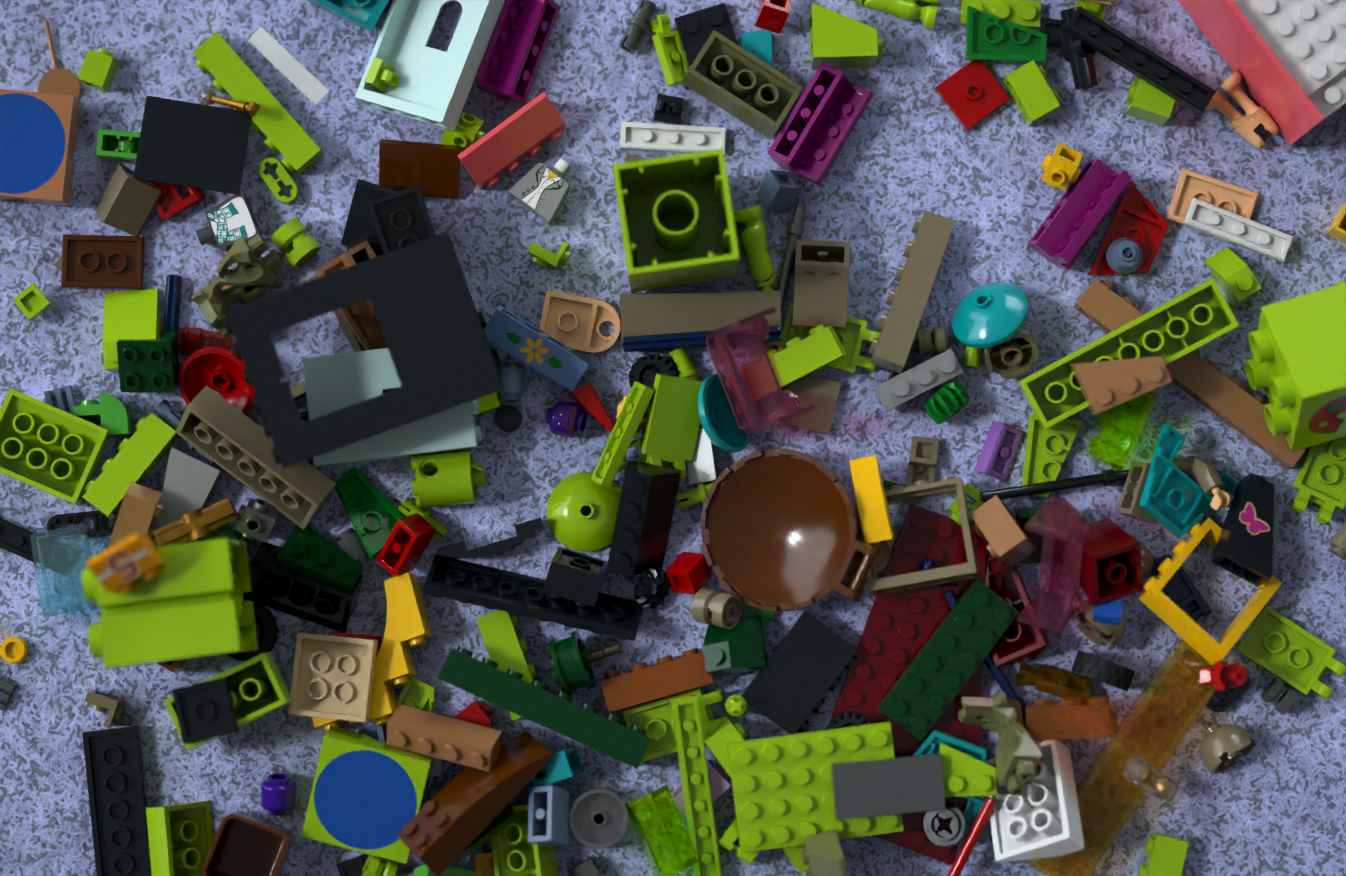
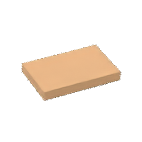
M1183 168L1166 220L1187 226L1183 222L1193 198L1251 220L1259 193Z

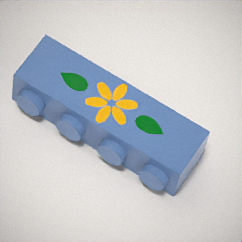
M501 305L497 307L484 329L491 348L495 350L501 348L508 353L507 357L519 364L524 362L530 366L531 372L539 377H544V375L554 380L553 385L563 391L568 389L573 392L591 361Z

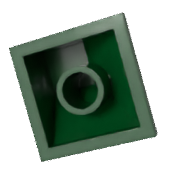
M761 615L740 618L738 624L730 630L708 625L703 642L706 673L717 678L767 668Z

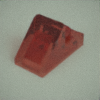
M180 328L178 354L189 356L193 352L205 347H219L231 351L233 335L226 339L220 332L206 331L202 328Z

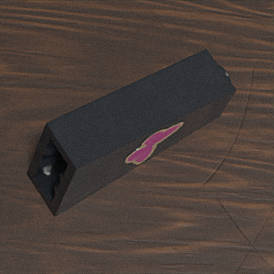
M1250 473L1238 482L1239 486L1235 490L1211 563L1258 587L1271 579L1274 484L1266 481L1260 475Z

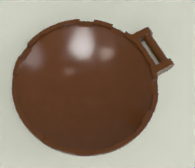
M767 449L741 457V459L727 467L717 477L706 496L701 512L700 529H702L703 545L701 546L708 566L712 568L714 574L719 579L718 582L727 592L738 596L741 602L761 610L777 612L801 609L821 600L833 589L849 598L859 600L862 594L860 589L874 559H878L881 552L879 548L857 538V522L854 507L847 490L839 478L819 460L795 450ZM858 550L864 553V556L851 585L843 582Z

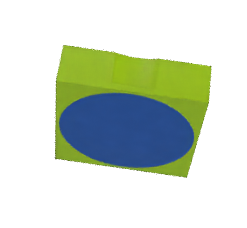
M330 726L323 737L301 837L407 864L412 851L396 835L420 811L423 796L428 788L435 757L386 745V742H379V740L368 735Z

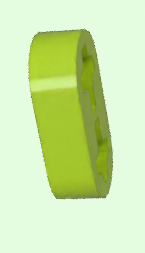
M273 157L264 159L259 165V173L262 179L281 203H294L298 199L299 189L289 173L277 159ZM269 164L273 167L278 166L275 169L279 176L278 179L275 180L271 174L265 175ZM283 182L287 188L293 187L289 198L285 195L280 196L283 192L279 186L280 183Z

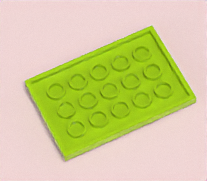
M889 721L727 743L741 853L804 845V837L836 830L839 840L904 831L902 814L846 819L835 818L831 763L894 758L891 723Z

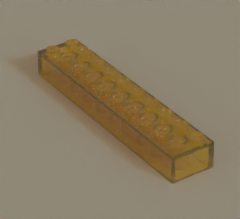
M1176 640L1076 787L1085 849L1063 856L1029 859L1026 861V863L1043 875H1091L1151 786L1147 781L1137 780L1136 777L1139 770L1145 766L1148 767L1151 775L1154 777L1158 776L1215 692L1216 685H1201L1200 668L1215 667V665H1211L1185 640Z

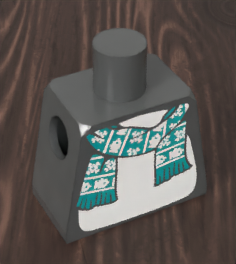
M240 191L239 195L235 194L207 211L205 215L209 226L196 231L201 245L216 241L222 251L230 250L236 239L241 236L247 242L258 234L262 236L248 198L243 191Z

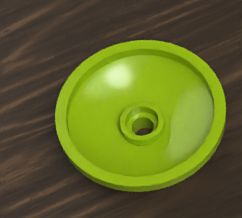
M579 472L563 479L552 491L547 504V520L554 536L568 548L581 552L598 551L612 543L621 496L620 492L591 480L593 472ZM584 506H589L591 514L583 516L581 509Z

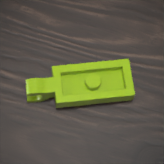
M659 14L657 19L649 20V26L656 33L652 36L667 86L683 85L681 81L690 66L678 30H671L670 19L667 14Z

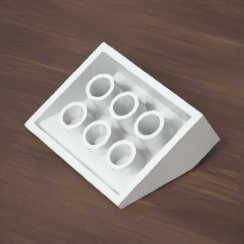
M1055 737L1036 744L1042 755L1035 768L1036 776L1034 780L1027 782L1028 791L1025 796L1010 795L1008 786H1000L996 776L997 795L987 797L997 801L990 815L995 860L998 863L1058 857L1085 849L1070 749ZM996 758L986 761L996 767Z

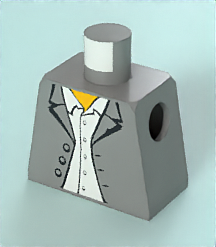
M558 158L550 169L539 162L509 190V194L551 226L571 189L570 184L563 179L571 169V166L561 158Z

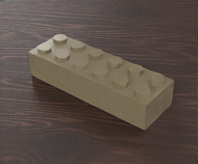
M208 386L187 405L175 431L184 440L303 530L322 510L336 486V483L328 475L321 473L308 460L283 468L281 463L277 464L272 453V448L275 446L272 437H266L263 426L255 423L240 408L234 407L219 392L213 391Z

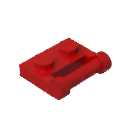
M149 181L163 191L155 207L165 222L206 199L203 191L198 188L185 186L189 196L183 199L174 184Z

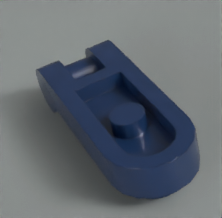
M1161 556L1154 561L1152 566L1154 577L1159 574L1158 566L1167 557L1171 559L1172 556ZM1180 566L1162 589L1172 602L1196 622L1200 617H1206L1211 614L1212 610L1182 566ZM1194 601L1196 608L1189 611L1186 605Z

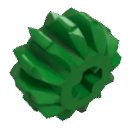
M957 380L951 381L935 392L925 402L924 408L932 420L937 424H942L969 403L970 396L964 386L960 385Z

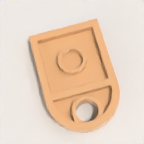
M546 291L539 329L575 351L597 354L609 350L617 342L621 331V324L615 309L606 302ZM610 322L615 326V331L611 336L606 337L600 333L599 328L602 323Z

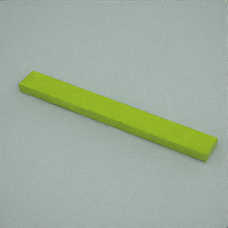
M697 695L670 699L694 876H722L699 698Z

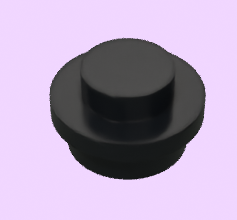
M507 405L497 411L495 421L502 431L513 432L521 426L522 415L516 407Z

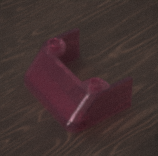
M775 307L734 322L706 335L707 349L736 422L745 434L781 424L815 409L814 404L800 408V401L796 394L789 390H781L762 341L768 338L770 332V325L764 317L777 312Z
M1053 495L1025 526V530L1043 534L1038 593L1017 616V621L1059 633L1073 614L1080 611L1083 597L1080 596L1085 540L1090 532V524H1087L1086 517L1065 498Z

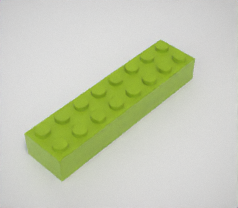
M1211 278L1017 383L1041 428L1047 429L1088 407L1070 365L1161 356L1165 365L1238 327L1239 324L1214 278Z

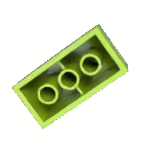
M271 652L262 653L203 681L207 682L228 677L238 728L267 716L292 702L290 693ZM172 696L165 699L164 702L182 739ZM225 735L186 743L184 746L186 750L195 749Z

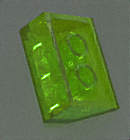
M1149 391L1110 408L1109 412L1104 411L1097 424L1101 427L1097 436L1092 435L1085 449L1089 450L1086 457L1109 469H1114V471L1123 469L1160 395Z
M667 785L624 802L631 824L654 876H669L683 871L700 861Z

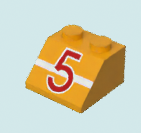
M139 533L131 535L85 562L108 593L118 592L119 595L132 590L135 587L133 583L143 578L146 581L160 573L158 568L165 565L149 536Z

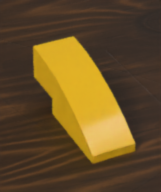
M871 455L850 460L854 492L865 542L870 544L892 539L894 533L877 456Z

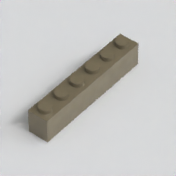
M926 210L922 218H916L911 231L916 234L914 241H908L903 256L907 257L905 266L899 265L894 279L899 283L896 291L890 290L886 304L890 306L887 315L882 313L877 329L881 330L879 339L873 338L868 353L873 354L870 363L898 373L902 372L955 221Z

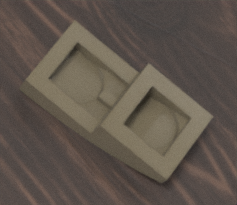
M912 436L905 487L914 486L913 483L920 480H929L930 483L934 482L939 439Z

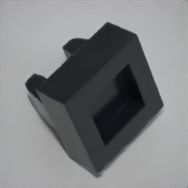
M658 94L653 121L680 125L684 98Z

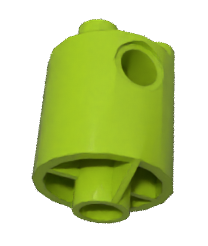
M471 450L411 456L412 472L415 474V479L412 480V493L415 496L417 508L476 503V489L485 486V473L483 465H474Z

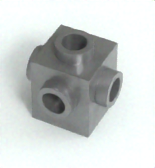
M250 498L247 506L241 504L237 513L239 519L237 520L240 522L236 530L240 531L248 539H258L266 543L279 515V511L270 507V504L264 500Z

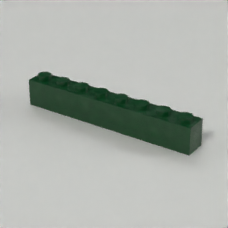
M458 646L457 650L450 649L437 677L438 679L638 769L651 738L645 736L646 730L633 724L630 729L620 725L622 719L607 713L606 717H602L596 714L598 708L582 702L580 707L571 702L573 697L558 691L556 695L546 691L547 685L534 679L531 684L521 680L523 674L510 668L505 673L497 669L498 663L483 657L482 661L472 658L474 652Z

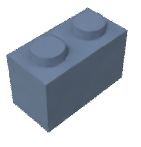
M553 785L529 788L528 843L542 847L569 845V790Z

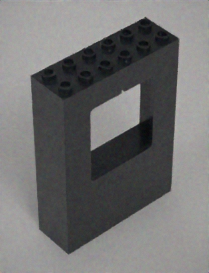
M448 232L225 311L227 317L223 318L227 332L233 333L236 343L233 344V349L238 360L243 359L246 369L242 370L248 386L252 385L256 395L252 396L257 412L262 411L265 421L262 422L265 435L267 438L272 437L275 446L272 448L274 459L277 464L281 463L283 468L504 390L500 373ZM369 299L401 382V387L306 422L302 421L287 380L281 382L280 378L285 377L271 334Z

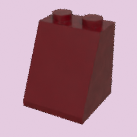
M1106 518L1059 532L1061 557L1093 605L1096 606L1143 591L1140 542Z

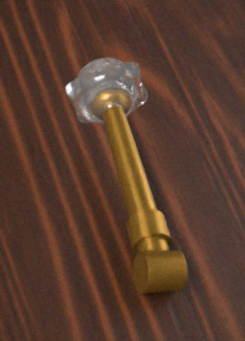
M204 85L197 95L198 101L202 105L215 106L218 103L236 108L252 116H255L260 109V105L253 101L249 103L219 97L215 86Z

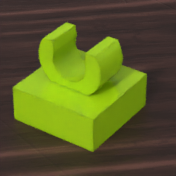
M374 57L364 82L375 90L386 93L388 85L397 88L400 77L394 75L395 68L384 60Z
M32 283L13 299L30 321H33L53 305L35 283Z

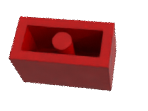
M418 513L398 519L376 561L394 577L413 571L437 529Z

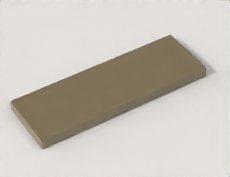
M781 290L620 293L621 347L623 338L630 336L768 326L781 327ZM782 339L780 341L745 343L718 346L782 345Z

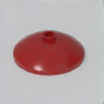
M205 347L193 352L183 362L179 371V390L187 405L208 386L213 391L219 392L225 400L234 407L240 408L246 414L253 406L252 396L256 394L253 386H248L243 376L242 370L246 369L243 359L238 360L235 353L224 348ZM221 375H223L227 379V381L223 380L221 378Z

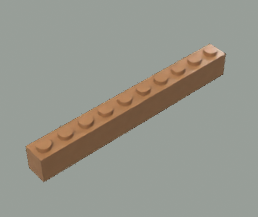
M1095 279L1073 306V308L1106 333H1110L1143 315L1134 308L1136 304L1126 296H1118L1113 292L1114 287L1103 279L1101 281ZM1197 349L1165 365L1172 383L1286 469L1294 467L1307 448L1292 452L1284 433L1273 436L1264 416L1263 404L1265 401L1254 393L1248 394L1242 389L1243 384L1233 377L1228 379L1220 373L1222 369L1210 360L1206 362L1199 357L1200 352Z

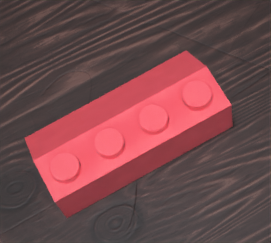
M542 92L457 156L480 190L485 187L491 189L499 183L500 179L498 177L505 172L510 174L521 166L520 161L525 157H534L543 149L541 146L548 140L554 142L564 134L565 123L545 92Z

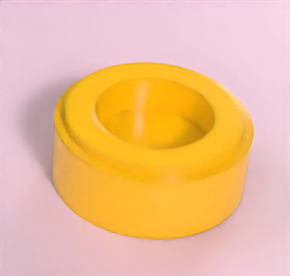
M9 637L0 646L2 659L11 664L21 663L27 658L29 653L27 642L20 637Z

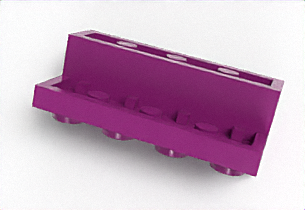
M505 0L473 81L479 85L478 88L499 98L525 105L561 6L552 0Z
M821 62L767 152L776 164L796 177H802L820 186L873 97L872 92L850 82L843 72Z
M1099 159L1088 160L1075 184L1072 183L1027 245L1049 262L1068 270L1090 239L1095 235L1106 217L1112 212L1114 206L1130 186L1128 182L1132 177L1125 171L1114 172Z

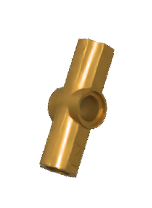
M226 498L204 509L199 508L179 517L180 520L153 532L159 546L183 544L203 538L213 533L212 530L239 518L230 498Z

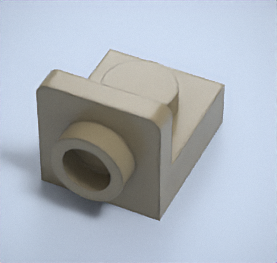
M96 690L87 692L84 701L91 703L92 709L104 713L107 712V709L110 710L105 726H116L117 722L120 723L125 714V707H122L123 699Z

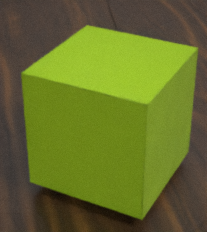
M1136 77L1132 81L1126 97L1128 104L1124 114L1163 126L1170 118L1175 100L1141 78Z

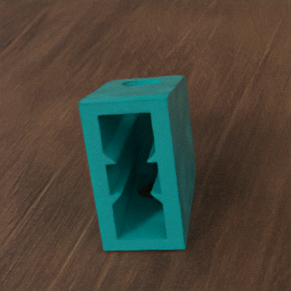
M575 746L553 752L554 756L543 767L546 770V774L541 769L527 785L532 784L533 787L546 786L583 771Z

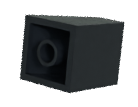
M358 179L341 245L347 251L367 240L376 256L384 254L367 201L398 191Z

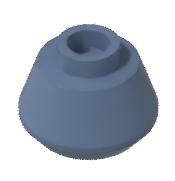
M1119 238L1109 245L1106 252V260L1113 271L1120 274H1130L1140 267L1143 260V252L1136 241L1130 238Z

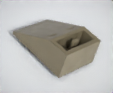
M796 240L793 327H817L823 324L825 328L833 326V328L846 329L850 242Z

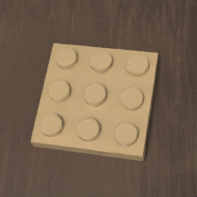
M297 632L290 693L292 702L289 703L288 714L369 722L378 640Z

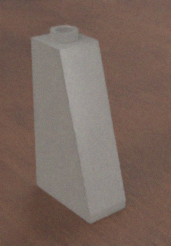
M172 447L169 453L160 502L164 506L159 519H157L156 530L180 520L179 517L191 511L208 507L225 472ZM154 535L153 545L154 547H159Z

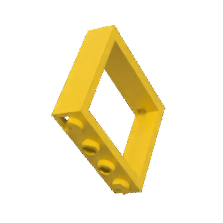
M1207 518L1201 524L1198 522L1186 532L1189 537L1185 541L1183 539L1175 545L1172 549L1174 553L1172 558L1169 559L1167 557L1158 566L1159 574L1156 577H1150L1145 582L1143 587L1145 591L1138 599L1213 665L1227 655L1282 583L1272 575L1271 579L1258 586L1259 588L1217 641L1214 640L1161 592V589L1203 538L1216 548L1222 529L1213 520Z

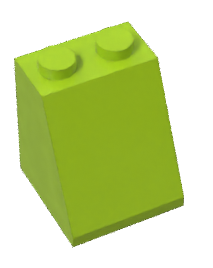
M814 4L811 6L809 16L811 69H818L821 62L835 69L874 68L876 60H880V55L883 51L882 37H877V29L820 5Z

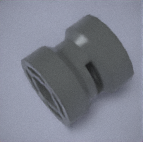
M1275 677L1264 688L1260 697L1267 703L1271 702L1274 704L1275 710L1280 714H1284L1293 706L1299 694L1293 689L1285 687L1284 682L1280 678Z

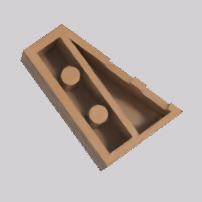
M1161 356L1070 365L1092 415L1101 413L1172 382Z

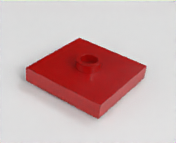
M971 61L935 88L966 131L1010 99L982 61Z

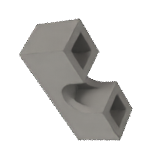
M949 349L881 383L874 390L887 413L913 398L949 382L962 374L963 370L952 349Z

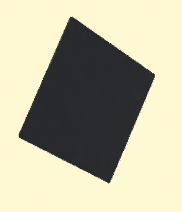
M147 96L133 177L239 195L252 115L239 110Z

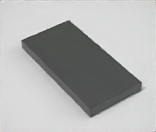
M940 753L831 763L836 819L946 810L942 755Z

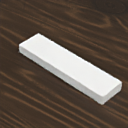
M621 122L620 149L674 153H696L723 149L725 155L727 128Z
M1196 198L1192 199L1183 222L1187 226L1282 263L1287 257L1294 238L1291 235Z

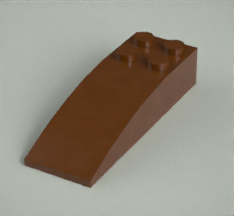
M526 731L501 745V751L490 772L473 767L465 769L443 787L430 801L426 802L422 809L411 821L403 826L396 836L431 871L440 876L554 755Z

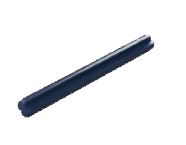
M780 326L630 336L623 338L622 347L624 352L773 342L782 339V330Z

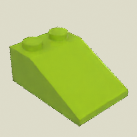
M158 288L105 293L102 338L104 369L112 373L119 372L118 340L162 339Z

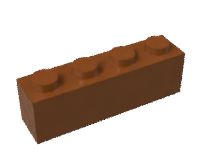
M698 648L682 652L683 657L673 660L672 655L656 659L658 665L647 667L645 662L631 666L632 672L621 675L620 670L604 674L606 679L601 680L600 683L608 711H616L713 683L712 676L706 673L703 652L699 653Z

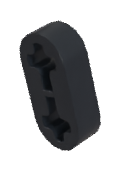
M1248 674L1241 689L1234 687L1230 691L1229 689L1216 691V685H1213L1204 695L1206 708L1213 712H1223L1228 709L1250 688L1251 682ZM1225 692L1226 695L1221 698L1222 705L1212 706L1213 698L1211 696L1213 694L1221 695Z

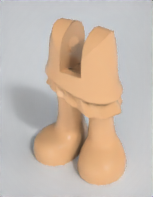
M1236 70L1219 87L1246 114L1242 115L1218 89L1215 90L1216 92L1205 110L1216 109L1231 121L1227 126L1235 128L1234 132L1240 134L1253 146L1261 149L1266 143L1253 130L1261 123L1267 131L1275 136L1279 132V128L1268 111H1265L1263 106L1258 107L1240 87L1242 77L1240 72Z

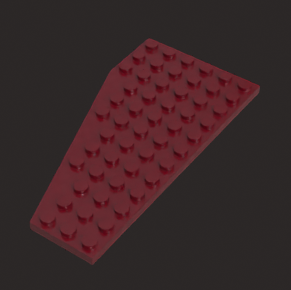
M910 504L883 578L968 563L962 526L948 517ZM972 528L980 575L976 579L985 585L986 542ZM975 578L876 595L857 645V651L854 654L858 658L847 672L830 720L839 713L854 712L864 716L871 724L889 721L891 723L895 757L913 756L934 729L980 746L981 726L961 723L958 719V712L964 708L961 704L962 696L982 697L983 661L922 741H919L877 709V706L950 612L951 607L943 594L953 589L957 598L960 599ZM945 797V803H953L963 813L967 799L962 797ZM927 811L902 813L904 831L872 835L949 865L952 863L959 844L958 842L952 846L943 847L929 840L923 826ZM941 817L942 826H940L938 832L944 829L951 831L949 824L953 818L944 820Z

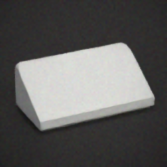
M703 428L698 430L692 461L686 460L689 485L714 482L716 480L712 443Z

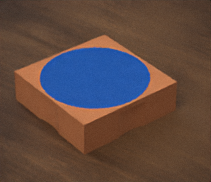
M0 89L1 201L19 199L36 204L70 206L74 175L73 152L78 139L81 101L74 95Z

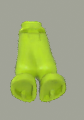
M849 0L859 2V6L885 12L907 21L920 19L924 27L930 30L934 28L939 0ZM916 2H925L935 6H919Z
M761 205L733 212L734 223L746 225V229L741 233V239L748 257L751 273L759 282L756 284L757 288L762 287V291H775L773 283L776 282V273L768 252L766 227L762 221Z

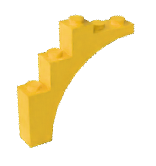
M409 572L384 580L387 598V623L383 642L375 661L369 722L377 723V725H386L398 707L393 684L394 686H402L410 682L409 678L417 676L410 647L421 646L426 643L425 639L434 637L418 578ZM312 717L314 728L323 729L325 732H327L330 726L341 728L340 724L348 722V720ZM349 721L350 724L359 723L357 721Z

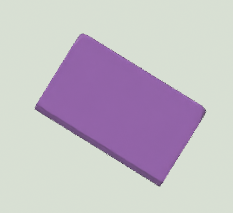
M993 421L974 470L1005 482L1024 432L1006 423Z

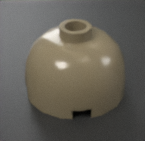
M1022 327L1007 341L996 346L984 348L985 363L990 372L993 373L994 371L1000 374L1001 378H1018L1027 374L1031 370L1030 366L1033 365L1034 361L1037 362L1038 347L1032 334Z
M1090 599L1083 601L1072 612V621L1077 618L1080 623L1076 627L1091 641L1099 646L1106 643L1109 645L1108 650L1114 649L1125 633L1126 621L1124 615H1121L1120 625L1093 622L1094 605Z
M1216 723L1204 732L1207 736L1201 742L1200 756L1211 774H1218L1238 763L1235 760L1242 754L1246 757L1255 748L1256 743L1242 727L1236 724L1219 726Z

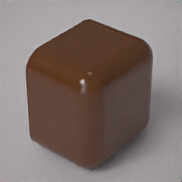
M235 811L221 821L203 865L202 876H280L293 844V836L288 829L243 811Z

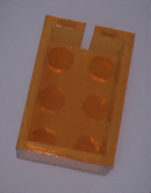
M1108 695L1092 696V698H1088V701H1081V696L1065 697V699H1060V702H1054V697H1040L1038 700H1033V704L1026 707L1027 732L1032 740L1111 738L1118 733L1116 700H1109Z

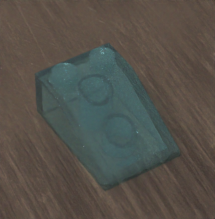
M84 523L31 534L37 592L44 618L96 607L97 601L87 602L85 600L82 588L83 569H88L85 562L92 559Z

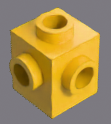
M1059 142L1052 155L1047 153L1040 167L1044 169L1041 180L1047 182L1053 188L1065 191L1069 182L1075 184L1081 172L1078 166L1083 153Z

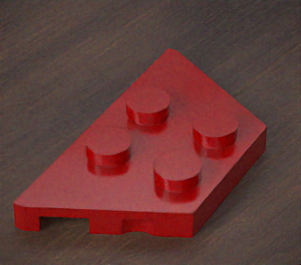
M1133 181L1128 182L1130 186L1118 204L1088 272L1089 276L1147 274L1169 223L1161 214L1156 212L1154 205L1148 198L1145 199ZM1130 238L1141 247L1143 260L1136 271L1130 274H1120L1109 267L1106 260V252L1109 245L1116 239Z

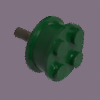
M578 631L571 632V637L559 641L556 638H552L548 644H545L548 657L554 663V667L551 668L553 679L556 684L559 683L562 692L569 696L574 694L575 689L588 686L590 689L595 687L592 662L622 653L619 642L587 652Z

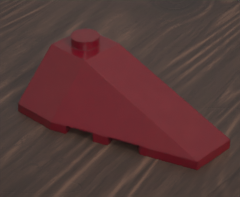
M992 555L987 556L985 586L1019 611V614L990 650L996 667L1029 662L1053 652L1045 628L1017 566L1015 565L1010 568L1005 562L1000 564Z

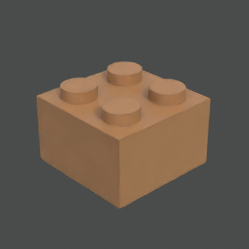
M997 495L970 513L974 520L971 524L972 528L986 543L989 542L986 548L1000 564L1005 562L1012 568L1038 550L1010 509Z

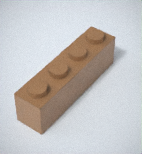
M399 704L387 723L386 745L490 772L501 751L502 731Z

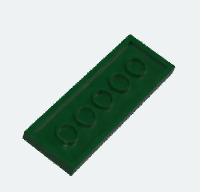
M975 578L877 706V709L919 741H922L1019 614V611Z

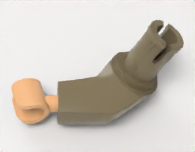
M1175 456L1172 460L1174 465L1194 482H1198L1206 494H1214L1210 506L1214 510H1218L1220 506L1225 510L1231 497L1227 492L1221 490L1224 484L1216 468L1194 456L1186 458Z

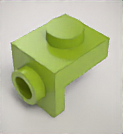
M563 242L557 254L535 243H532L528 250L529 255L532 257L531 262L542 268L548 265L555 270H558L560 265L564 267L571 256V252L568 251L570 246L566 242Z

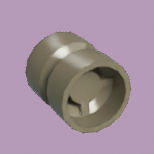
M702 588L695 594L692 600L691 614L696 622L730 630L738 624L741 618L742 602L736 595Z

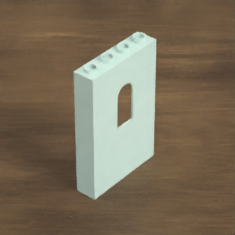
M393 0L355 98L369 107L454 131L505 0ZM450 1L459 2L462 6V15L448 51L445 52L427 47L442 7ZM374 57L384 60L395 68L394 75L400 77L397 88L388 85L386 93H383L364 82Z
M388 348L302 358L309 420L382 395L384 389L401 387V382ZM478 399L314 457V466L320 468L479 448L478 442L483 441L481 425L476 426L475 415L479 414Z

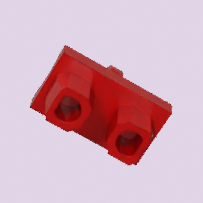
M1219 661L1214 663L1215 667L1200 668L1201 685H1216V691L1227 690L1229 686L1239 687L1247 679L1245 668L1237 663L1228 665V661Z

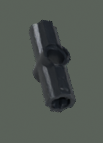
M1078 7L1060 11L1063 29ZM1064 31L1066 40L1062 43L1061 53L1063 58L1071 64L1075 90L1098 86L1093 56L1097 51Z

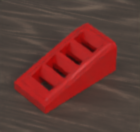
M587 383L571 393L573 397L608 432H612L614 423L591 383Z

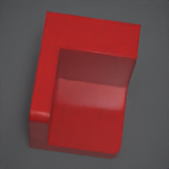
M682 552L666 570L673 592L695 595L711 577L704 554Z

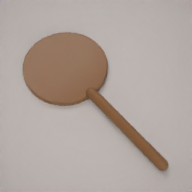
M44 20L53 69L41 77L38 84V92L74 95L79 99L81 94L80 82L69 70L58 68L50 24L48 20Z

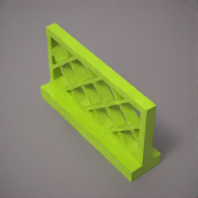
M634 381L590 478L591 480L621 493L622 485L618 486L613 484L617 473L626 470L628 463L626 453L628 449L636 445L640 457L633 461L645 463L647 455L640 452L643 436L639 438L637 429L639 424L647 420L648 405L654 389ZM661 461L663 467H668L669 462Z

